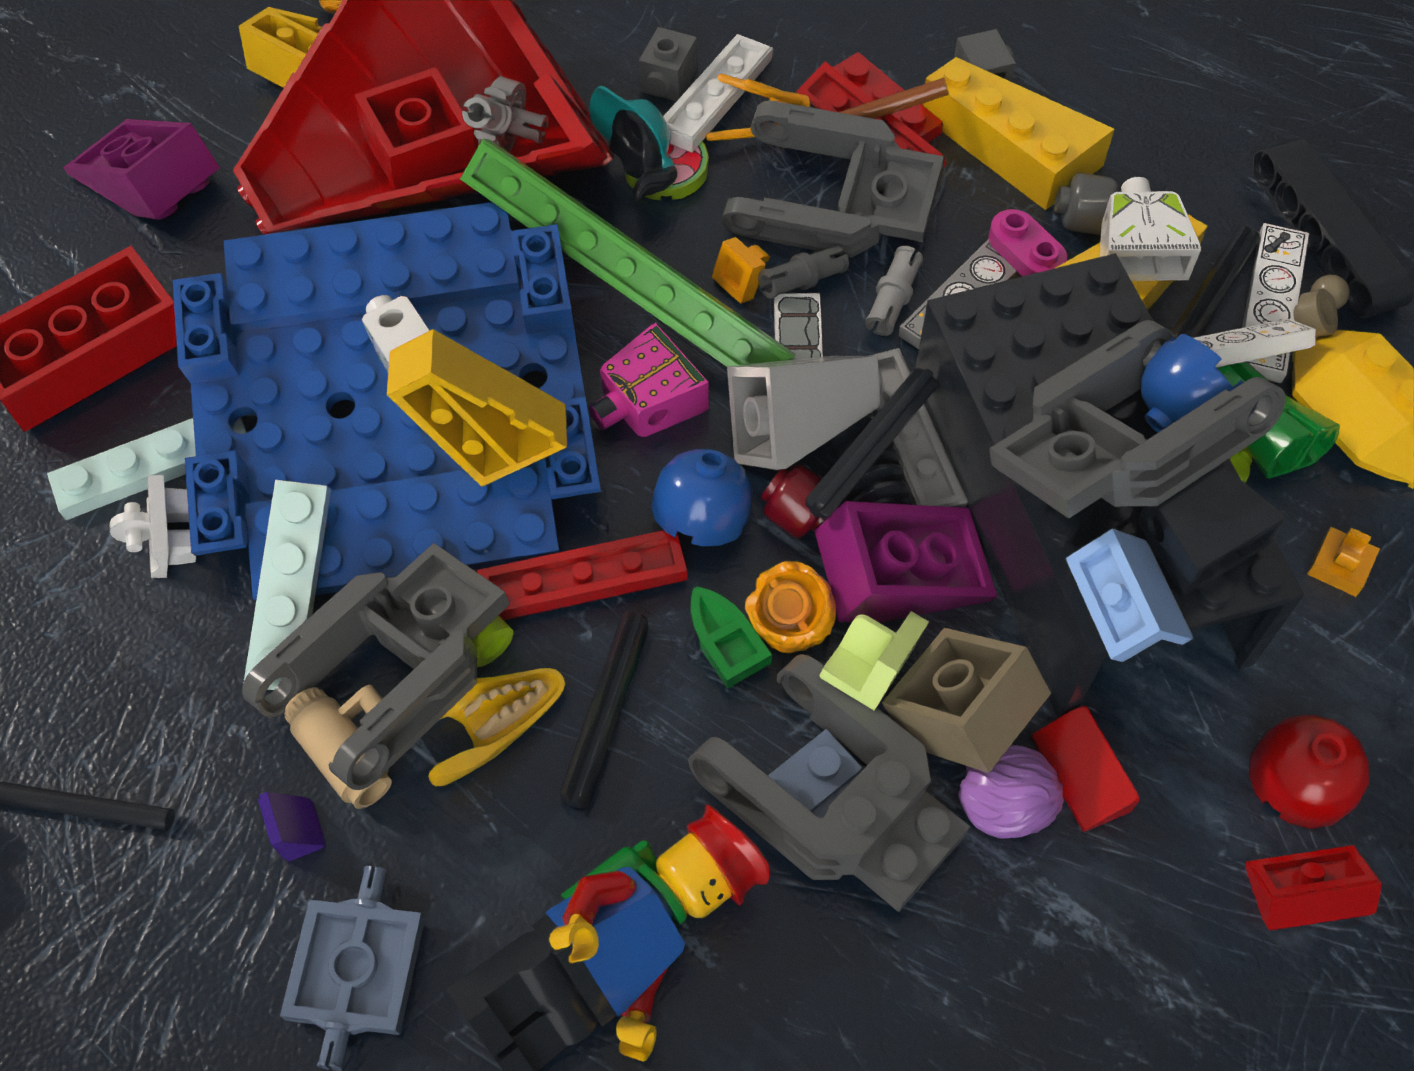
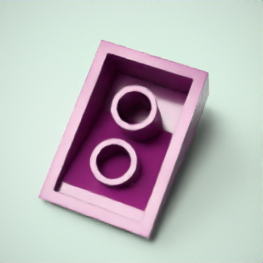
M126 119L63 168L69 176L134 216L160 220L174 213L178 209L177 202L187 194H193L205 188L210 182L208 177L216 172L220 166L191 123Z
M845 501L830 518L815 530L828 583L836 603V613L839 622H852L856 616L863 614L882 623L907 618L911 611L917 615H924L991 602L997 598L969 508Z

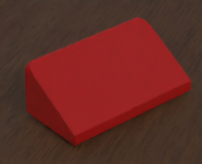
M1086 705L1073 709L1031 734L1030 738L1037 751L1057 771L1058 780L1063 785V797L1083 833L1131 813L1140 801L1136 789Z
M1354 845L1246 861L1245 869L1262 920L1268 930L1367 916L1377 911L1382 882Z

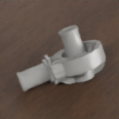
M500 76L493 82L491 87L485 88L484 94L490 95V98L475 94L473 98L468 99L464 104L469 112L462 111L464 121L473 128H482V130L474 131L479 145L482 139H490L510 153L518 136L533 140L538 144H541L546 136V132L530 127V124L548 128L549 117L525 110L527 94L524 83Z

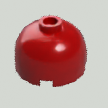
M1313 714L1290 716L1267 730L1250 754L1249 777L1256 796L1263 804L1268 801L1275 810L1281 813L1278 817L1292 825L1310 829L1334 825L1357 807L1369 785L1370 764L1362 743L1349 728L1331 718Z

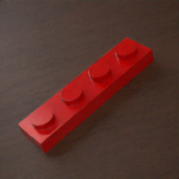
M826 61L796 91L798 94L809 97L811 108L841 112L875 101ZM893 114L877 118V120H883L895 135V142L899 148L944 156ZM944 156L943 168L947 165V161H946L945 156Z
M664 530L477 570L478 574L506 593L510 605L499 614L503 620L688 580L687 568L678 534H676L675 538Z

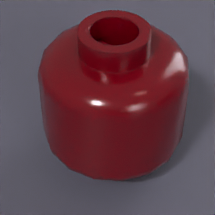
M801 464L793 466L790 470L787 468L780 469L760 497L766 502L763 507L764 516L796 539L806 536L811 529L815 531L827 519L813 516L810 513V509L805 505V499L822 478Z

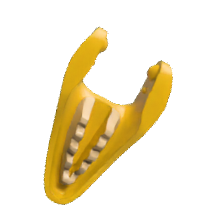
M539 668L495 677L477 678V684L441 718L450 717L464 725L475 748L463 751L443 762L437 763L428 775L432 785L435 787L445 786L462 778L494 759L547 712L562 694L565 681L561 673L556 669Z

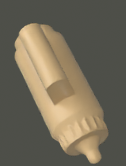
M367 685L340 706L334 698L328 697L322 689L317 687L308 688L293 697L285 707L284 715L290 724V732L344 802L352 803L357 809L366 808L374 804L386 794L392 784V780L387 775L389 769L369 787L362 790H353L330 771L328 764L330 762L333 763L334 756L339 747L358 729L352 719L362 710L367 714L383 698L372 685ZM364 754L358 759V761H357L356 763H358V762L360 761V759L364 756Z

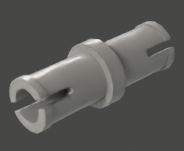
M901 246L897 248L887 275L881 277L876 286L877 297L870 314L865 320V325L871 330L875 322L879 321L874 330V333L877 335L888 336L893 333L894 325L903 305L908 304L913 295V288L911 286L919 267L923 263V256L920 252L915 254L912 262L910 261L915 251L913 247Z

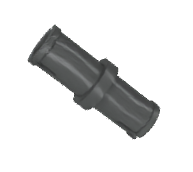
M838 244L810 255L804 252L792 256L790 262L760 271L758 276L760 289L772 285V288L763 292L770 299L796 288L802 290L810 289L816 286L818 280L846 272L849 267L848 255L834 257V255L844 251V248Z

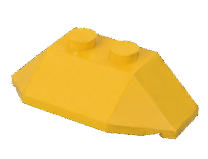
M1336 330L1334 334L1315 338V346H1312V348L1293 351L1292 396L1300 404L1340 424L1336 444L1356 466L1391 480L1408 483V487L1414 489V368L1379 333Z

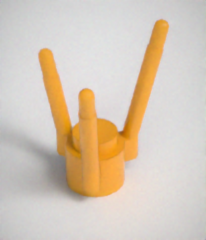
M720 73L717 77L722 83L770 99L769 101L810 107V100L807 95L782 91L761 82L759 83L751 79L743 80ZM751 128L722 130L706 134L708 141L755 137L751 132Z

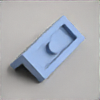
M1111 529L1066 558L1110 659L1124 662L1160 640L1183 645L1193 639L1191 631L1151 548L1145 540Z

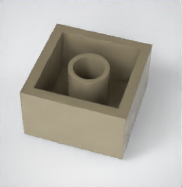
M944 628L884 699L882 704L893 721L925 745L926 753L990 773L1051 692L1027 647Z

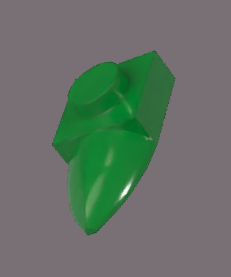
M698 586L693 588L691 617L694 629L700 640V649L727 689L772 664V654L748 619L735 604L709 589Z

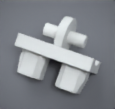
M148 475L147 513L140 512V504L136 502L125 504L124 512L114 516L110 521L111 536L118 541L126 542V549L129 552L141 551L142 542L149 540L151 578H167L168 565L196 562V556L191 553L190 530H167V523L189 522L187 489L164 488V475Z

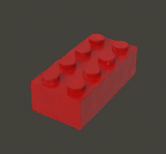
M132 246L121 250L0 316V401L23 432L30 430L177 346L174 301Z

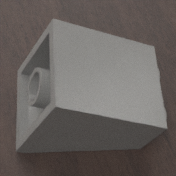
M823 356L727 366L734 459L739 464L775 470L786 469L881 406L880 392L883 386V378L878 367L877 356Z

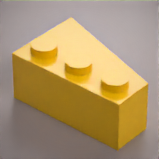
M267 7L240 24L239 31L247 69L284 88L292 73H295L322 28L318 24V18Z
M432 329L390 351L387 396L481 487L567 448L565 403L438 331Z

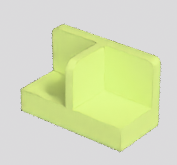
M911 611L895 633L867 615L861 614L856 616L839 647L823 667L819 675L820 678L875 711L908 660L929 621Z

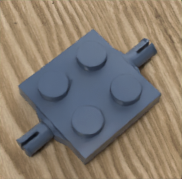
M372 866L364 867L357 899L338 903L309 899L280 1017L285 1021L314 1024L326 1031L319 1062H317V1067L327 1070L332 1068L334 1071H342L347 1043L351 1034L355 1035L367 1031L393 1035L401 1034L425 918L422 913L393 910L380 902L386 875L388 874V871L381 867L375 866V870Z

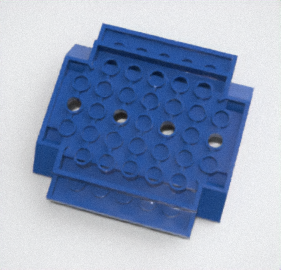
M493 202L265 234L223 241L227 287L222 273L172 280L178 367L191 384L196 456L185 458L191 553L196 556L246 548L248 543L252 597L255 602L257 600L275 480L323 485L331 489L315 596L339 592L358 575L381 572L386 578L396 577L433 543L472 570L559 553L552 499L601 492L558 224L511 231L509 213ZM380 295H388L393 300L400 296L407 297L429 331L432 329L438 331L521 379L532 371L545 374L547 381L538 389L566 404L567 448L481 487L387 396L388 372L381 362L362 322L363 316L367 314V304L373 298ZM350 400L355 403L354 411L348 417L337 419L330 416L331 408L337 402ZM244 415L257 416V424L253 430L244 434L234 432V424L240 417Z

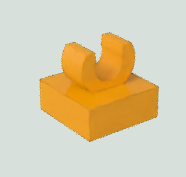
M736 237L722 242L711 277L740 304L754 299L759 285V273L764 270L765 262L769 261L770 256L758 245L746 247Z
M1330 527L1319 546L1307 575L1356 597L1366 583L1380 548L1369 544L1371 536L1356 529L1350 528L1346 534Z

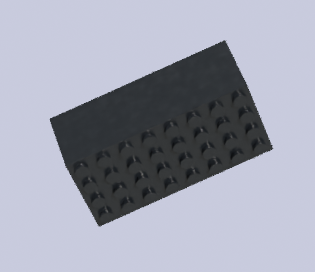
M1116 253L927 300L915 367L931 370L933 377L937 380L936 390L924 405L968 500L966 508L970 509L981 546L1018 630L1051 692L1049 700L1057 718L1081 706L1105 656L1109 655L1066 558L1111 529L1141 538L1149 544L1190 631L1220 623L1237 655L1234 661L1239 670L1251 667L1256 663L1304 596L1274 538L1268 547L1188 595L1183 596L1139 527L1138 517L1144 506L1114 507L1104 499L1099 498L1080 512L1067 518L991 465L989 448L1033 421L1034 387L1136 324L1145 320L1153 321ZM1155 340L1147 347L1143 360L1150 353ZM1141 389L1105 411V413L1144 435L1145 440L1157 434L1145 420L1144 416L1149 412V409L1142 399ZM1230 459L1221 463L1240 479Z

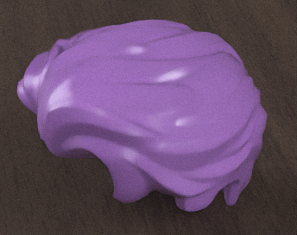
M1011 745L990 773L967 766V776L961 781L958 792L961 805L970 822L982 832L1000 839L1017 838L1038 833L1056 819V816L1062 810L1064 802L1063 785L1058 780L1057 771L1041 753L1020 745Z

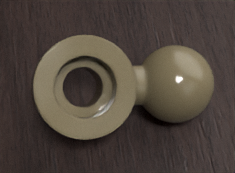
M1325 275L1317 279L1312 285L1311 291L1303 293L1299 298L1298 305L1294 307L1295 322L1316 329L1315 338L1334 334L1338 326L1337 310L1346 304L1350 295L1347 282L1337 275Z

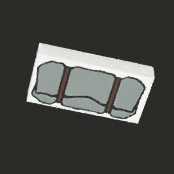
M784 293L774 298L775 340L795 353L794 359L823 357L820 293Z

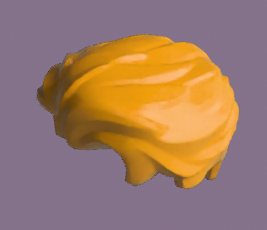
M784 561L760 573L756 580L755 591L745 601V610L750 623L759 637L771 648L782 653L805 651L810 647L821 644L826 636L830 635L836 620V603L828 582L812 567L795 561Z

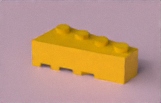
M957 57L926 77L925 84L944 77L947 83L949 95L922 104L943 122L942 132L1044 210H1047L1055 203L1059 187L1068 186L1074 175L1077 173L1094 174L1104 166L1114 128Z

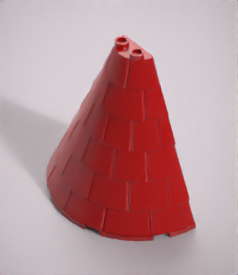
M343 0L331 22L322 26L298 69L290 76L272 109L233 171L240 182L237 190L244 201L255 209L259 217L256 219V224L263 235L333 225L334 222L385 214L394 209L444 201L449 197L477 193L476 190L460 180L466 168L439 178L422 181L419 185L394 190L361 132L354 98L355 94L437 67L462 111L467 112L469 110L467 109L468 107L464 106L465 102L473 98L475 94L490 98V95L484 94L485 88L491 87L498 77L502 76L524 83L527 94L525 110L540 115H547L549 117L548 128L530 124L531 128L546 132L543 142L538 144L533 140L518 136L510 154L544 178L557 176L558 173L605 166L614 159V156L605 137L593 125L590 112L547 46L542 43L528 22H525L527 18L514 0ZM473 128V134L475 130H482V128ZM474 135V145L476 152L479 144L478 139Z

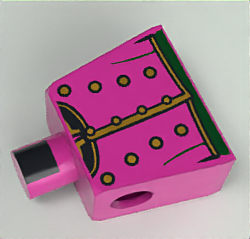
M654 323L603 364L600 374L605 396L588 406L594 422L600 429L605 430L624 419L638 436L647 437L709 410V385L704 376L661 328Z

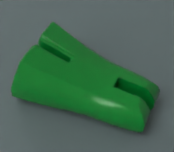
M1247 361L1217 367L1232 386L1241 379L1243 382L1254 377L1267 380ZM1285 395L1284 409L1277 423L1269 432L1248 445L1247 449L1265 477L1271 479L1315 464L1336 443L1340 424Z

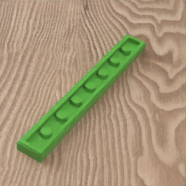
M482 139L460 180L528 228L558 224L561 249L565 254L727 367L793 360L795 358V353L490 139Z

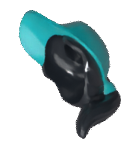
M598 86L591 97L590 117L596 129L608 140L612 153L621 159L626 174L638 179L633 188L634 200L640 202L644 196L668 189L675 182L678 172L667 153L671 134L661 112L648 100H625L608 88Z

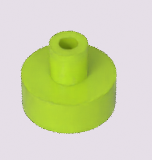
M499 615L473 639L478 652L477 667L485 666L494 661L507 649L512 641L513 630Z

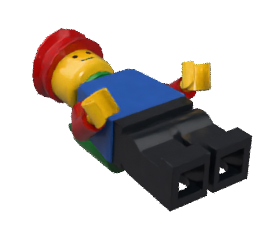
M706 804L703 817L687 825L688 834L658 858H656L650 848L651 844L645 840L639 842L633 848H621L560 895L563 901L545 912L547 915L532 925L535 931L527 932L518 937L446 990L503 1071H539L567 1046L577 1044L587 1038L598 1022L603 1027L616 1015L619 1017L621 1014L623 1017L620 1018L616 1026L617 1037L620 1040L619 1052L644 1062L650 1056L657 1036L656 1027L646 1024L651 1019L656 991L669 966L683 952L685 942L674 923L678 926L682 925L687 919L686 913L694 918H704L729 898L740 906L744 901L746 893L754 885L767 884L770 878L769 863L757 845L712 805Z

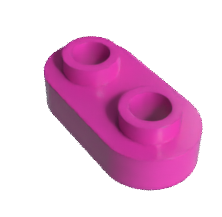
M1009 209L999 212L993 218L989 232V242L1021 276L1054 269L1067 261V253L1064 247L1029 214L1020 210Z

